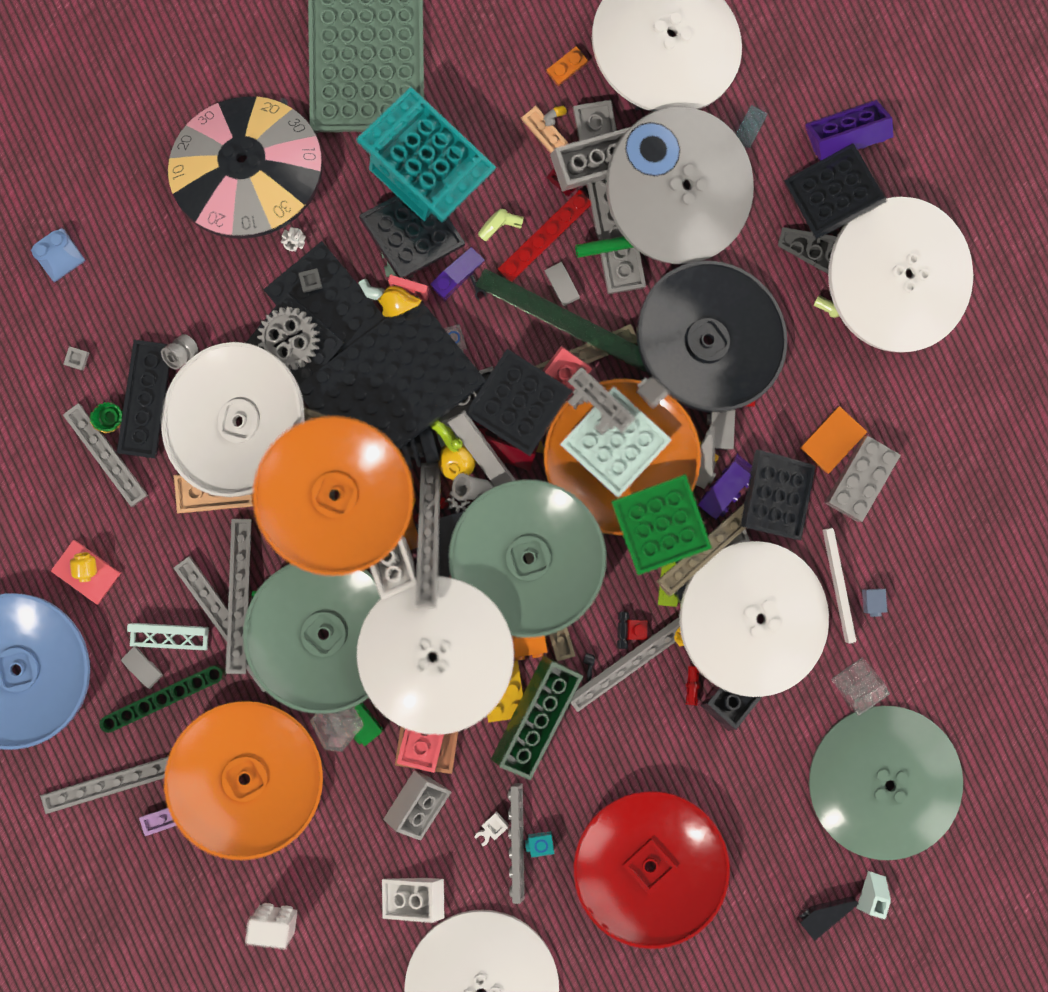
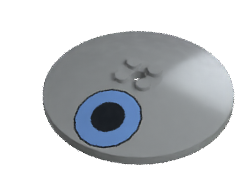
M666 108L643 117L633 124L621 137L612 153L606 179L607 200L611 215L619 231L642 254L668 264H688L703 261L724 250L742 230L748 218L753 200L754 183L752 167L740 139L720 119L695 108ZM685 179L690 182L689 190H685L682 186Z

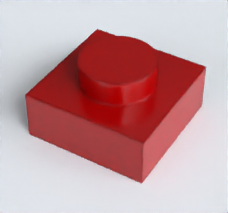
M627 620L628 638L626 639L647 640L648 620Z

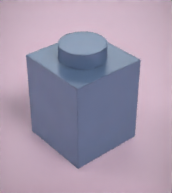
M886 589L862 590L864 613H870V617L882 616L881 613L887 612Z

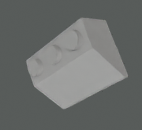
M414 770L383 820L396 832L421 841L451 794V791L427 775Z

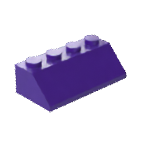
M877 100L805 124L814 153L820 161L853 143L858 150L893 138L892 117Z

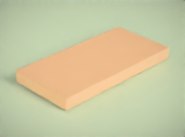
M174 475L177 513L253 506V494L241 497L211 495L193 487L181 475Z

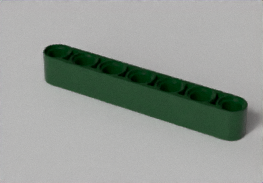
M213 665L104 716L100 720V728L105 733L120 729L222 681L226 676V670L221 665ZM213 669L219 671L220 676L218 679L213 678L211 674ZM196 677L202 680L201 687H197L194 684ZM178 685L184 688L185 692L183 695L178 694ZM160 694L166 695V703L160 701ZM143 702L149 704L150 708L148 712L143 710ZM126 710L131 712V720L125 717ZM108 718L114 721L113 728L108 726Z

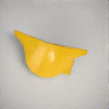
M397 286L388 287L383 295L378 298L383 307L382 314L385 317L397 316L421 303L419 298L412 296Z

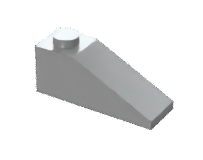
M712 425L700 444L701 461L696 485L704 489L708 483L711 484L716 475L714 473L715 429Z

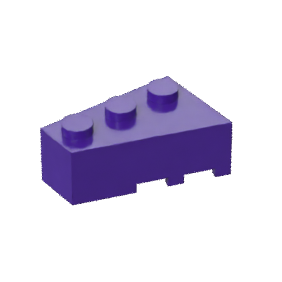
M736 454L733 462L724 469L722 475L712 484L699 501L698 505L715 519L719 515L723 517L729 510L728 505L731 501L735 503L742 494L740 491L744 486L748 488L752 465L738 454Z

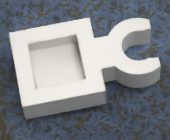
M496 811L482 824L485 830H479L475 838L484 836L485 840L481 845L485 846L489 842L490 836L494 840L497 839L510 825Z

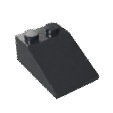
M716 686L700 706L725 729L732 731L740 726L762 697L738 695Z

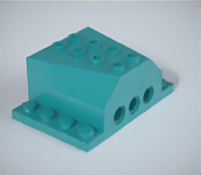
M412 87L398 98L356 140L371 155L369 170L424 222L431 213L443 222L496 169V166Z

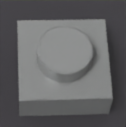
M69 346L63 365L84 371L89 352Z

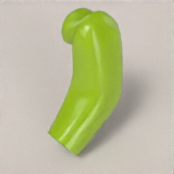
M439 420L431 425V428L440 435L451 451L457 452L462 447V441L455 437L450 427Z

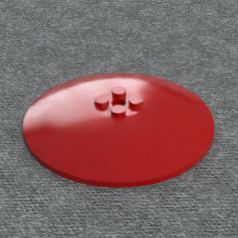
M636 792L620 797L606 805L585 827L577 844L574 857L575 887L587 915L608 936L637 948L659 949L671 947L697 935L718 913L729 885L730 864L728 852L716 825L706 813L692 802L666 792ZM648 861H653L656 866L654 870L648 871L645 869V864Z

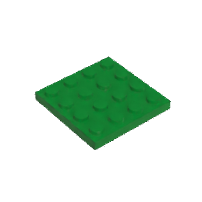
M686 474L611 501L637 575L712 549Z

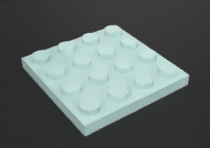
M613 387L608 393L629 411L636 420L623 433L615 427L612 430L609 428L602 435L594 428V426L600 424L602 419L600 417L601 413L594 407L560 445L615 496L619 497L666 447L671 439Z

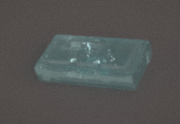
M752 105L736 133L742 145L749 149L768 113Z

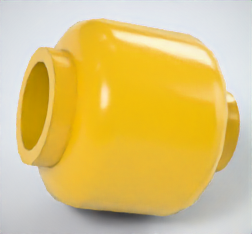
M87 552L75 554L74 558L70 560L71 576L79 579V582L90 581L91 577L97 574L95 557Z

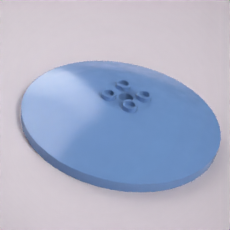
M0 594V749H22L40 744L52 738L73 720L87 694L90 680V660L80 631L61 609L44 599L27 594ZM15 664L21 667L19 675H15L12 671Z

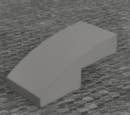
M562 262L544 270L563 307L580 298Z
M135 646L121 659L133 675L149 689L163 676L154 663L149 661Z

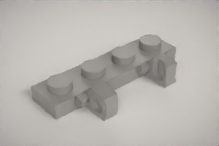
M582 367L568 380L575 388L573 391L575 395L568 403L577 410V406L583 404L584 401L586 403L590 402L601 413L600 417L602 419L600 424L594 426L600 434L603 435L609 428L612 430L615 427L623 433L636 420L629 411Z

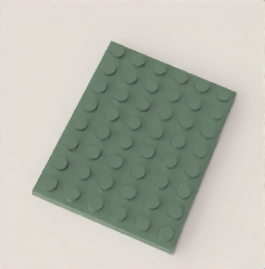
M308 0L310 126L314 132H364L410 87L424 99L423 0Z

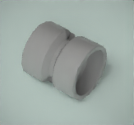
M186 334L180 335L172 344H168L161 350L164 362L173 369L180 368L198 354V347L195 341Z

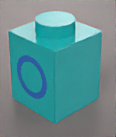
M551 831L528 834L529 840H525L526 851L531 853V857L554 854Z

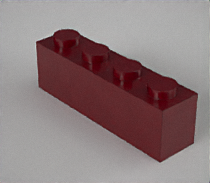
M472 420L502 462L530 471L538 445L532 455L529 456L478 422Z

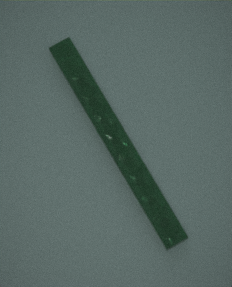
M484 268L476 283V287L645 373L647 372L637 345Z

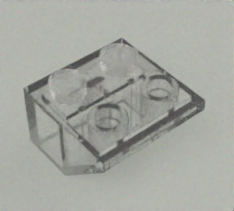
M863 657L831 679L843 698L858 716L890 694L885 682Z
M354 707L335 713H316L310 720L324 750L342 752L363 727V723Z

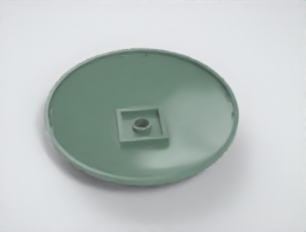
M872 706L845 716L823 736L816 748L810 766L809 793L814 811L820 823L840 845L851 852L867 858L897 860L916 855L928 849L946 833L953 823L961 804L963 774L961 763L953 744L947 735L931 720L915 711L902 707ZM893 780L895 783L894 788L890 791L886 790V782Z

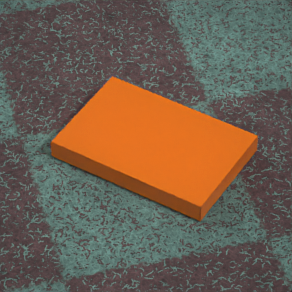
M838 406L800 449L824 472L829 474L867 431Z

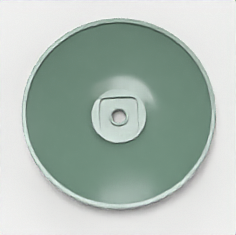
M536 480L512 481L488 490L478 497L463 513L451 539L449 550L451 578L474 586L493 601L504 616L511 636L540 637L555 633L571 625L591 606L598 595L605 574V543L594 516L573 494L547 482ZM526 553H531L534 556V561L531 564H526L523 560V556Z
M289 564L275 572L262 584L247 610L243 628V642L249 667L267 693L293 709L317 714L343 711L369 698L359 675L357 646L361 628L366 617L381 599L373 575L365 569L347 575H320ZM320 629L328 630L329 637L327 639L319 638L318 632Z

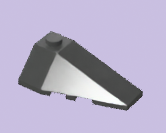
M782 227L778 247L828 274L830 255L837 237L823 235L815 239L812 232Z

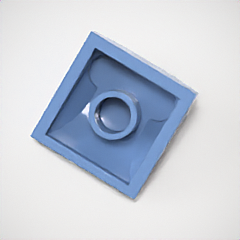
M62 228L48 234L34 244L31 249L32 255L39 261L53 282H56L86 261Z

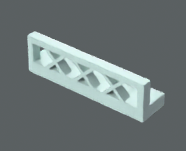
M130 623L127 627V632H131L130 646L208 650L209 627ZM136 632L145 633L148 637L144 642H135ZM157 633L164 634L167 638L162 644L157 643L153 639V636ZM176 634L183 635L186 639L181 645L176 644L172 640V637ZM195 635L203 636V646H196L191 639Z

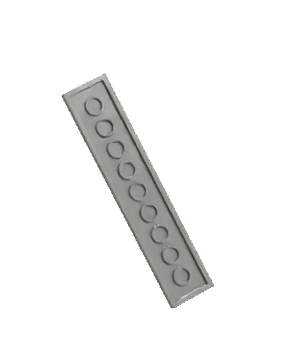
M611 100L573 106L579 141L617 131ZM606 179L587 184L597 240L623 236L610 212L606 192ZM629 248L600 254L608 294L646 287L640 252L637 249Z

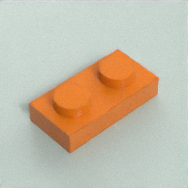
M576 46L547 69V73L557 86H560L585 66L588 60Z

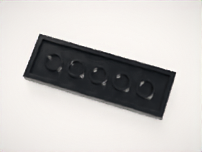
M133 340L117 453L157 459L162 411L170 367L161 356V350L168 344Z

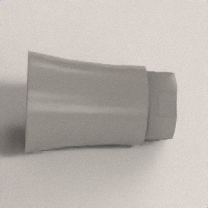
M461 473L453 481L452 492L457 500H476L495 486L486 479H479Z

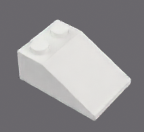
M402 536L396 547L386 557L370 567L382 600L417 583L412 554L404 536Z
M382 879L383 919L430 923L444 919V879Z

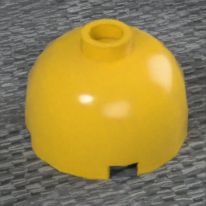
M463 443L457 452L451 451L445 444L439 453L440 461H438V467L441 473L451 480H454L461 473L470 475L477 463Z

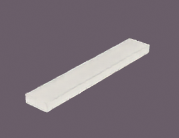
M833 528L823 529L844 639L846 643L856 642L835 532Z

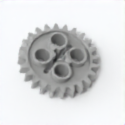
M287 307L286 310L279 308V312L273 310V316L266 315L268 322H261L265 327L258 328L262 335L257 336V338L262 339L258 346H263L266 351L279 358L289 370L291 367L293 370H296L298 365L305 367L304 361L307 363L311 362L309 356H316L313 349H319L315 342H319L320 339L315 338V335L320 332L313 330L317 324H310L312 317L305 318L307 312L300 313V309L295 308L293 310L292 307ZM291 321L295 322V329L293 331L289 327ZM275 330L279 332L278 339H275L273 336ZM303 330L302 334L290 338L289 342H283L276 348L274 347L276 343L288 339V335H295L296 333ZM300 338L304 340V346L302 348L298 345V341ZM284 347H286L288 350V354L286 357L282 354V349Z

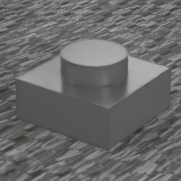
M317 268L298 273L304 293L323 288Z

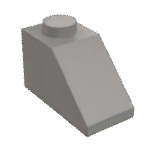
M653 377L649 380L645 378L637 385L639 387L637 393L652 409L669 394Z

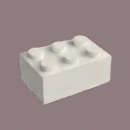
M270 903L259 905L249 919L246 944L286 949L295 933L297 910L291 906L274 907Z

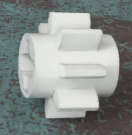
M290 227L289 231L284 230L281 240L284 247L289 251L295 252L297 248L302 249L306 237L302 231Z

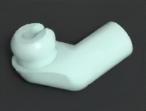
M363 279L358 283L365 296L370 299L378 300L385 292L383 288L371 287L367 279Z

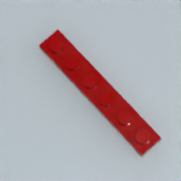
M579 190L498 268V271L512 283L591 207L590 200Z

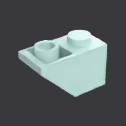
M868 871L857 909L869 915L885 919L891 902L886 877Z

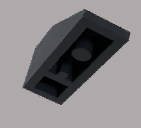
M851 896L813 905L801 910L796 919L813 940L816 941L859 903Z

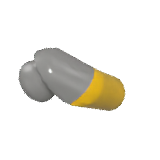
M564 106L554 107L545 114L543 118L547 127L555 125L554 118L564 116L567 112Z

